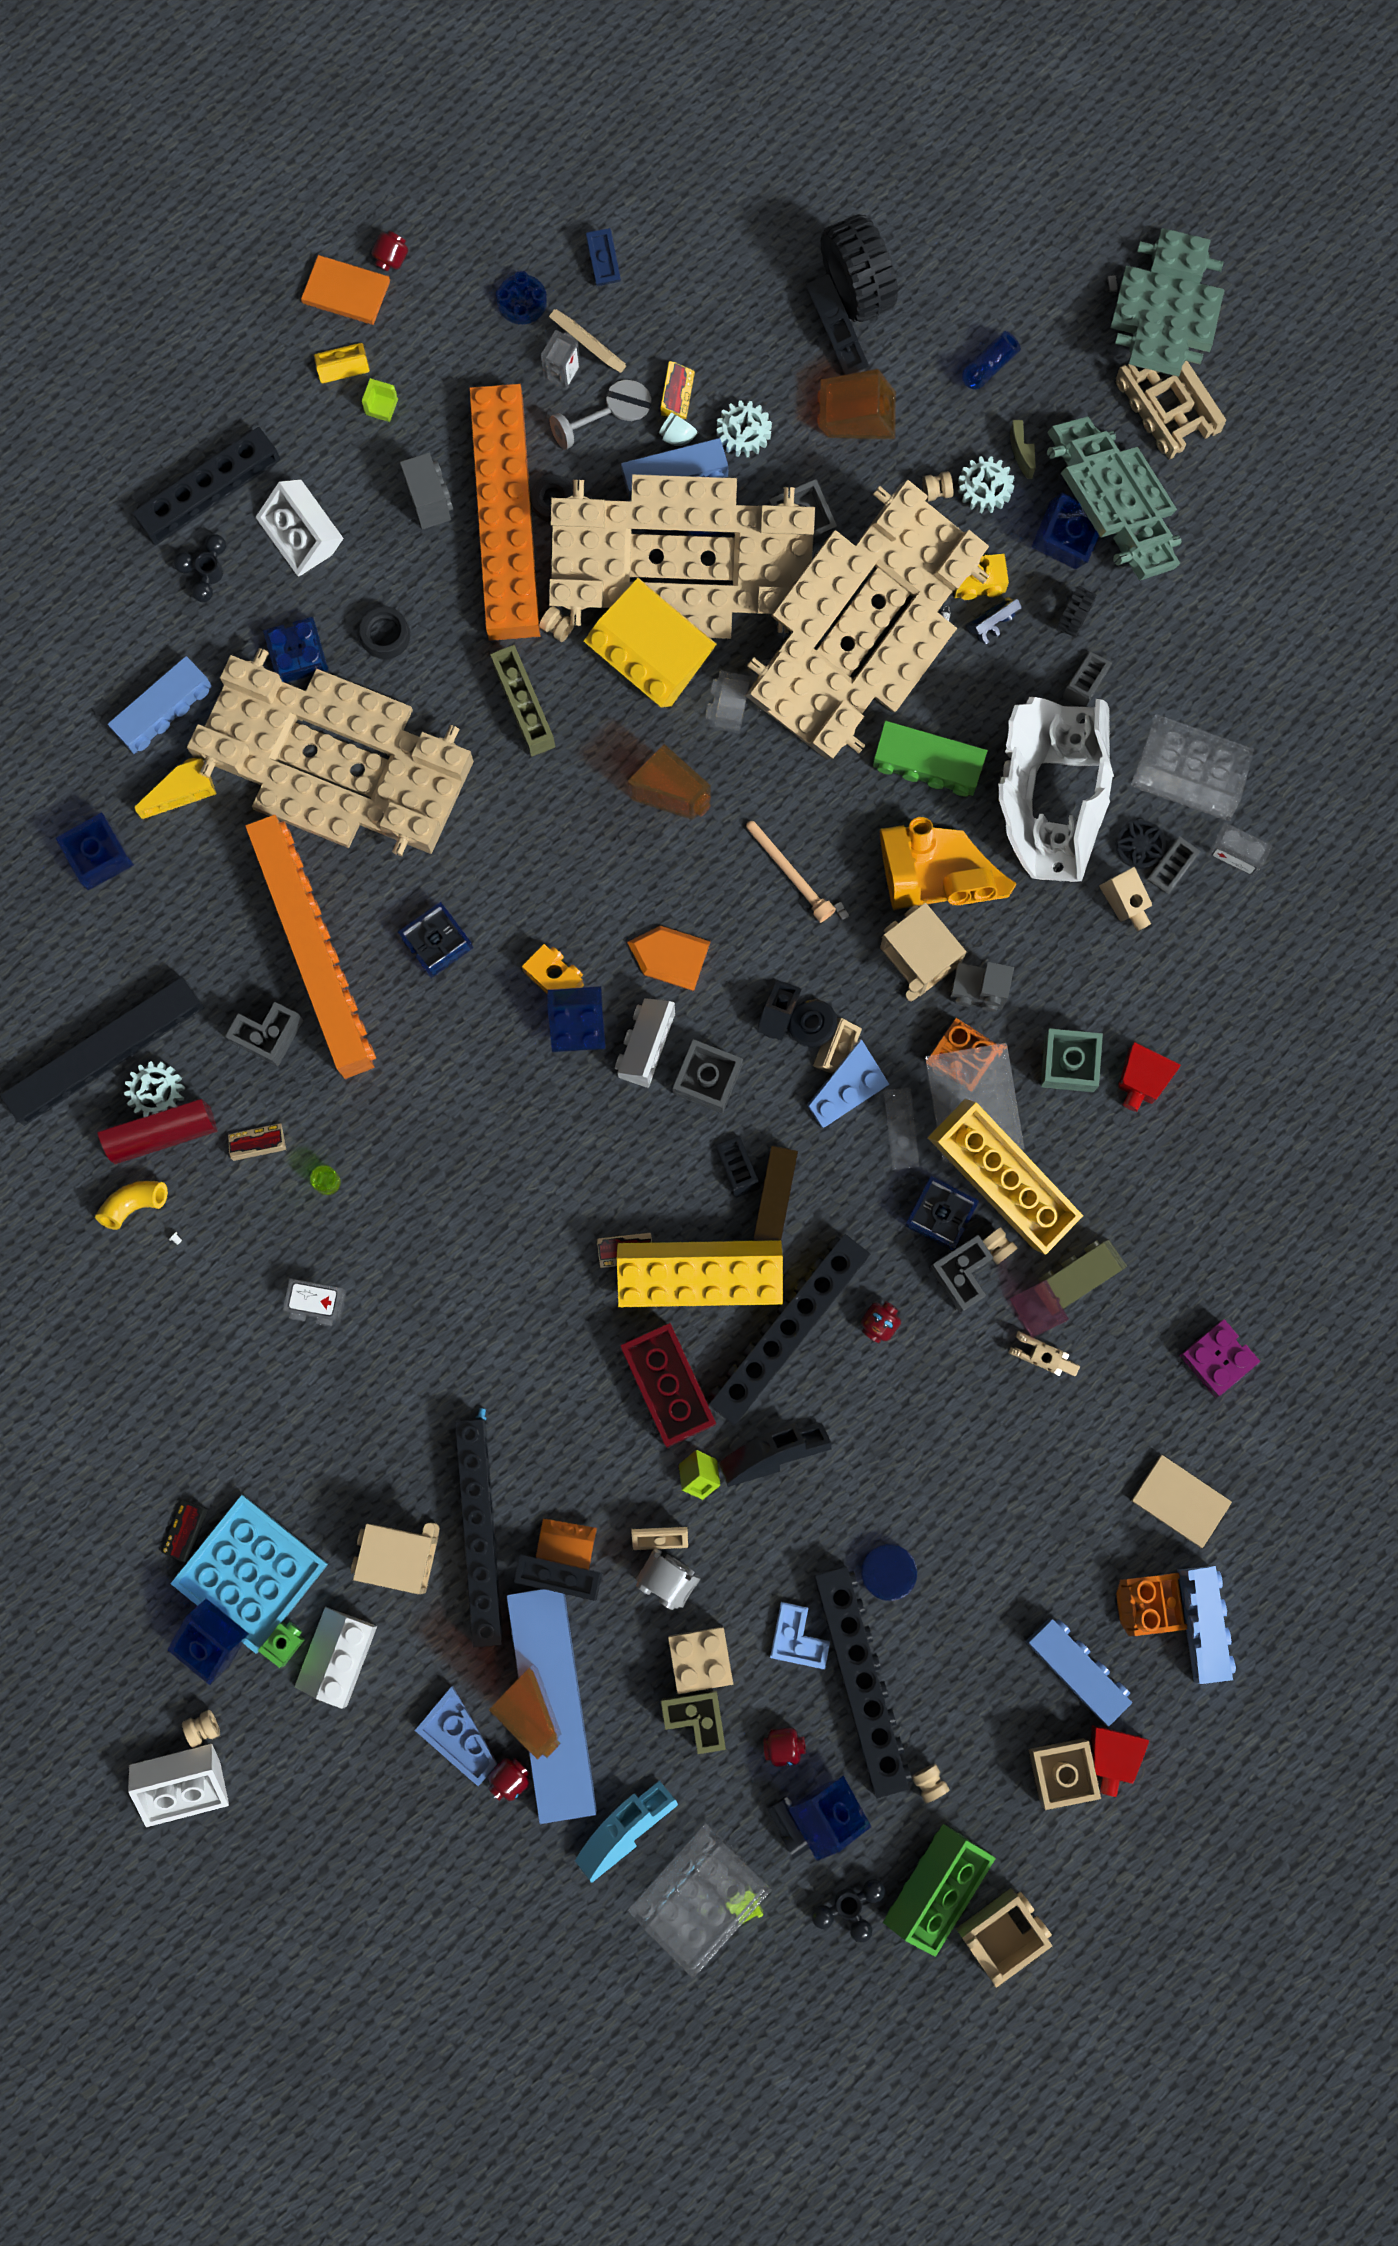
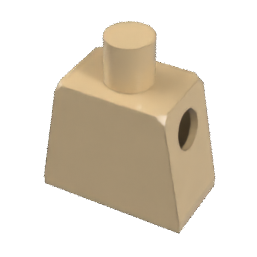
M1135 867L1099 885L1120 921L1130 918L1136 931L1151 924L1144 910L1151 907L1152 902Z

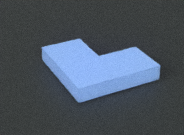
M781 1602L770 1658L825 1669L830 1641L803 1636L808 1608Z

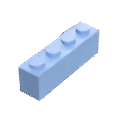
M1216 1566L1177 1570L1180 1575L1179 1585L1185 1624H1187L1186 1632L1194 1683L1205 1684L1233 1680L1232 1673H1235L1236 1668L1234 1658L1229 1656L1228 1645L1231 1644V1634L1229 1628H1225L1223 1616H1227V1608L1224 1599L1220 1598L1219 1588L1223 1586L1220 1571H1216Z

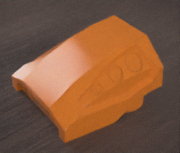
M956 1018L926 1063L971 1092L1001 1047Z
M543 1519L536 1557L589 1569L597 1528Z
M1179 1573L1120 1580L1116 1596L1120 1623L1128 1636L1187 1629V1624H1184L1179 1591Z

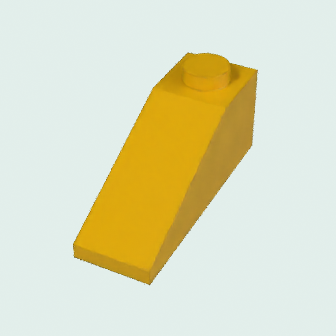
M202 758L188 759L170 772L135 806V810L141 819L216 795L211 775L210 778L199 774L205 763Z

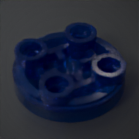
M518 271L514 276L507 278L496 292L497 305L501 315L514 324L523 325L538 320L547 307V294L543 284L525 271Z
M886 1544L874 1548L867 1554L861 1567V1576L866 1589L873 1596L885 1601H895L908 1595L915 1586L917 1566L914 1558L907 1550L897 1545Z

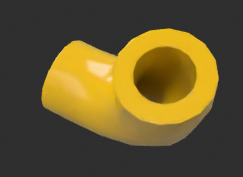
M137 1181L125 1185L106 1199L99 1208L95 1218L101 1225L109 1229L118 1230L127 1216L135 1210L144 1207L160 1209L167 1199V1186L164 1182Z

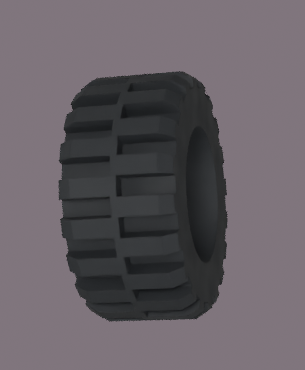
M856 214L825 228L820 238L823 264L826 268V274L830 275L849 319L853 322L862 323L892 310L898 301L897 279L895 278V270L890 260V254L885 247L886 244L872 220L868 219L865 215Z

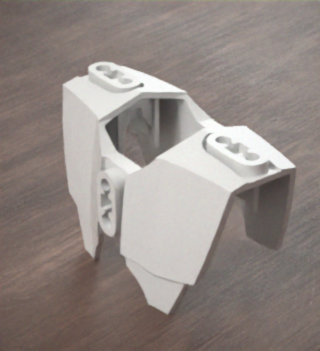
M1029 697L1026 704L1014 705L1009 719L1007 748L1005 750L1011 760L1005 762L1004 777H1001L1000 783H998L999 802L1006 820V833L1014 852L1031 878L1070 882L1082 881L1098 830L1110 803L1109 795L1114 775L1110 763L1109 707L1101 699H1096L1095 707L1061 706L1046 699ZM1085 718V723L1080 724V721ZM1042 763L1099 766L1095 794L1091 798L1083 800L1078 821L1072 815H1069L1070 825L1048 822L1044 814H1039L1038 819L1033 817L1032 798L1035 779ZM1060 863H1062L1064 867L1061 872H1056V869L1060 866Z

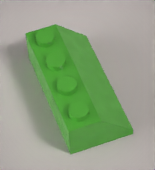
M885 721L873 767H876L879 772L884 774L896 773L903 775L902 777L905 780L917 782L918 780L927 782L930 787L935 789H942L943 787L951 789L953 793L959 796H973L987 750Z
M943 1824L935 1834L926 1853L919 1860L912 1876L905 1883L896 1902L889 1909L883 1924L906 1942L936 1957L996 1858Z

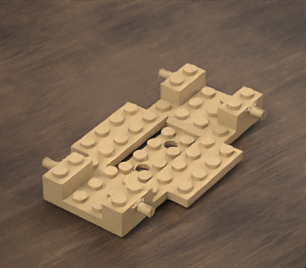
M632 475V502L589 499L584 496V480H579V491L578 480H573V496L568 498H552L551 501L553 534L549 606H563L571 609L570 625H575L576 615V625L581 626V610L588 607L610 608L632 585L633 582H630V577L733 580V586L645 583L709 638L731 639L732 612L773 614L812 561L815 507H801L794 504L795 488L790 487V498H788L789 487H784L783 504L777 506L736 505L737 478ZM631 529L735 533V538L631 534ZM653 549H660L664 553V560L660 564H653L649 560V553ZM708 550L712 551L716 556L715 563L711 566H705L701 562L702 553ZM778 622V633H782L783 625ZM784 627V633H789V630Z
M909 480L901 483L893 495H890L881 486L876 489L873 496L877 497L885 505L856 545L852 544L836 530L832 532L771 615L791 631V634L766 667L756 660L755 657L747 665L759 677L745 696L827 760L833 759L846 744L857 753L862 751L861 748H864L865 744L853 735L856 727L864 718L862 714L875 698L891 712L897 711L957 629L937 611L951 592L958 589L968 576H974L981 584H984L990 576L978 567L980 558L989 546L970 530L961 531L925 501L928 496ZM875 566L876 570L874 571V573L865 583L863 588L851 602L849 607L840 617L838 622L829 632V634L818 647V649L815 650L814 647L816 646V644L819 642V640L825 634L827 629L839 615L841 610L850 600L852 595L861 585L863 580ZM875 594H880L885 599V605L882 609H875L872 606L871 599ZM911 595L913 598L857 676L851 679L849 676L858 667L860 661L874 645V642L885 627L888 626L899 608L905 603L907 597ZM845 636L851 637L854 641V647L851 651H844L841 648L840 641Z
M258 648L253 661H244L232 655L230 656L220 677L224 687L205 727L197 725L187 746L193 758H202L205 762L199 772L200 775L210 778L214 767L262 785L252 805L254 810L268 816L276 814L280 821H285V823L344 847H350L361 825L397 840L392 852L396 855L398 853V856L403 855L407 845L432 854L473 764L471 751L461 748L454 743L460 730L459 728L449 725L444 738H436L424 732L418 737L403 731L413 711L409 705L319 669H316L307 690H301L282 682L279 674L263 667L269 653L261 648ZM297 720H304L308 723H311L313 725H316L318 727H321L323 729H326L328 731H331L333 733H336L338 735H341L343 737H346L348 739H351L353 741H356L358 743L387 754V756H390L389 760L380 757L378 754H372L370 752L357 748L353 744H347L345 742L333 738L331 735L322 734L320 732L310 729L306 725H300L296 722ZM312 744L317 747V754L310 758L304 756L303 749L305 746ZM278 761H281V762L286 763V764H288V765H291V766H293V767H295V768H298V769H300V770H303V771H305V772H308V773H310V774H313V775H315V776H318V777H320V778H323V779H325V780H328V781H330V782H333V783H335V784H338V785H340V786H343V787H345V788H347V789H350V790H352V791H355V792H357V793H360V794H362V795H365V796H367V797H370L371 799H368V798L363 797V796H361V795H359V794H356V793H354V792H351V791H349V790H346V789H344V788H341V787H339V786H336V785H334V784H331V783H329V782H326V781H324V780H321V779H319V778H316V777H314V776H312V775H309V774H307V773H304V772H302V771H299V770H297V769H294V768H292V767H289V766H287V765H284V764H282V763H279ZM354 764H362L365 767L363 775L359 777L353 776L350 773L351 767Z

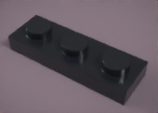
M520 1554L514 1582L596 1601L603 1572Z

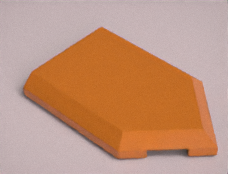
M659 926L628 941L627 944L644 976L694 991L710 941Z

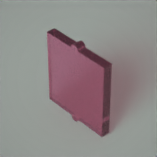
M1047 1280L1010 1298L1019 1314V1320L1023 1321L1031 1337H1035L1069 1320L1059 1303V1297L1055 1296Z

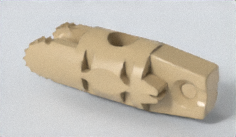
M1020 1331L1017 1332L1016 1338L1019 1341L1029 1343L1034 1347L1030 1355L1016 1347H1011L1008 1352L1009 1354L1044 1368L1060 1376L1062 1371L1073 1376L1077 1375L1080 1366L1067 1360L1070 1355L1069 1353L1049 1346ZM1044 1353H1050V1358L1047 1361L1041 1359Z

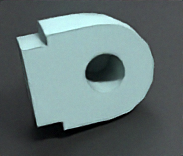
M671 412L660 429L659 434L663 436L662 440L673 446H683L695 437L697 431L685 420Z

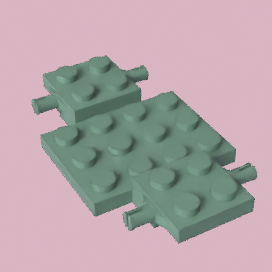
M1162 228L1155 245L1140 241L1137 252L1152 255L1151 270L1147 271L1126 266L1111 324L1113 329L1134 334L1132 337L1118 333L1115 344L1130 347L1131 357L1129 365L1179 377L1185 361L1201 364L1203 353L1189 351V347L1210 352L1225 290L1200 284L1206 268L1221 272L1224 261L1209 258L1208 249L1211 240Z
M1089 417L1052 426L1047 433L1054 442L1055 447L1048 448L1047 455L1051 459L1058 456L1064 458L1068 467L1061 474L1099 536L1104 537L1117 533L1113 539L1122 553L1114 555L1113 561H1117L1115 564L1120 565L1128 562L1140 581L1174 570L1180 562L1174 554L1172 547L1179 546L1181 538L1178 539L1179 535L1173 536L1162 518L1171 516L1177 509L1139 448L1135 447L1120 452L1114 443L1116 435L1113 434L1114 431L1100 432L1093 425Z

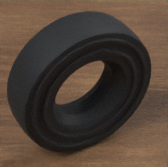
M546 475L535 482L530 492V502L533 511L545 521L551 522V507L543 501L546 492L557 490L563 495V498L573 496L572 484L566 478L559 475Z

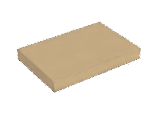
M557 309L553 310L549 316L552 320L607 365L620 373L624 370L626 363L571 318Z
M1163 1455L1159 1456L1131 1500L1134 1504L1199 1548L1204 1547L1232 1503Z

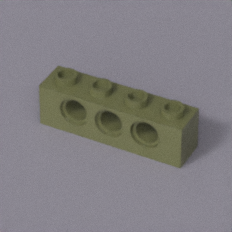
M515 645L490 654L493 667L531 757L555 748L553 734Z

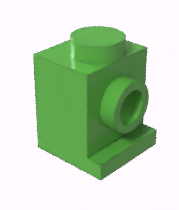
M282 1622L279 1623L258 1651L277 1667L281 1668L286 1665L305 1639L300 1636L302 1631L291 1622H288L286 1625ZM279 1638L286 1640L284 1648H280L277 1645Z

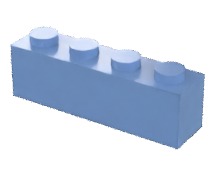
M720 438L621 463L622 476L630 502H632V475L728 477V463Z
M186 656L110 721L108 726L129 750L135 754L137 751L146 749L151 742L150 740L157 734L164 733L176 717L185 715L190 705L196 700L203 699L209 693V689L212 686L207 677Z
M1049 1618L1025 1642L1097 1718L1109 1727L1132 1704L1127 1697L1130 1692L1119 1681L1114 1684L1109 1679L1110 1671L1099 1660L1094 1663L1088 1657L1090 1650L1080 1640L1074 1642L1067 1635L1070 1629L1060 1619L1055 1622Z

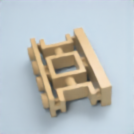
M1185 361L1179 377L1172 375V377L1164 381L1157 374L1159 373L1158 371L1144 369L1139 372L1134 365L1128 364L1127 367L1123 365L1120 367L1116 377L1117 386L1121 392L1127 394L1130 399L1131 408L1134 412L1140 414L1146 431L1153 434L1157 440L1156 443L1159 451L1162 454H1166L1169 460L1177 452L1181 453L1184 451L1186 443L1182 437L1197 429L1204 439L1208 438L1210 434L1214 436L1222 431L1226 419L1188 361ZM1148 379L1153 387L1143 393L1138 384ZM1171 388L1182 405L1166 413L1156 399V396ZM1194 407L1199 418L1189 423L1184 414L1191 411ZM1175 420L1180 428L1170 434L1165 425Z

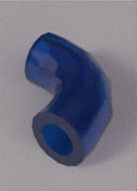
M1007 331L1000 334L964 369L962 374L964 384L973 390L983 387L1021 351L1017 339Z

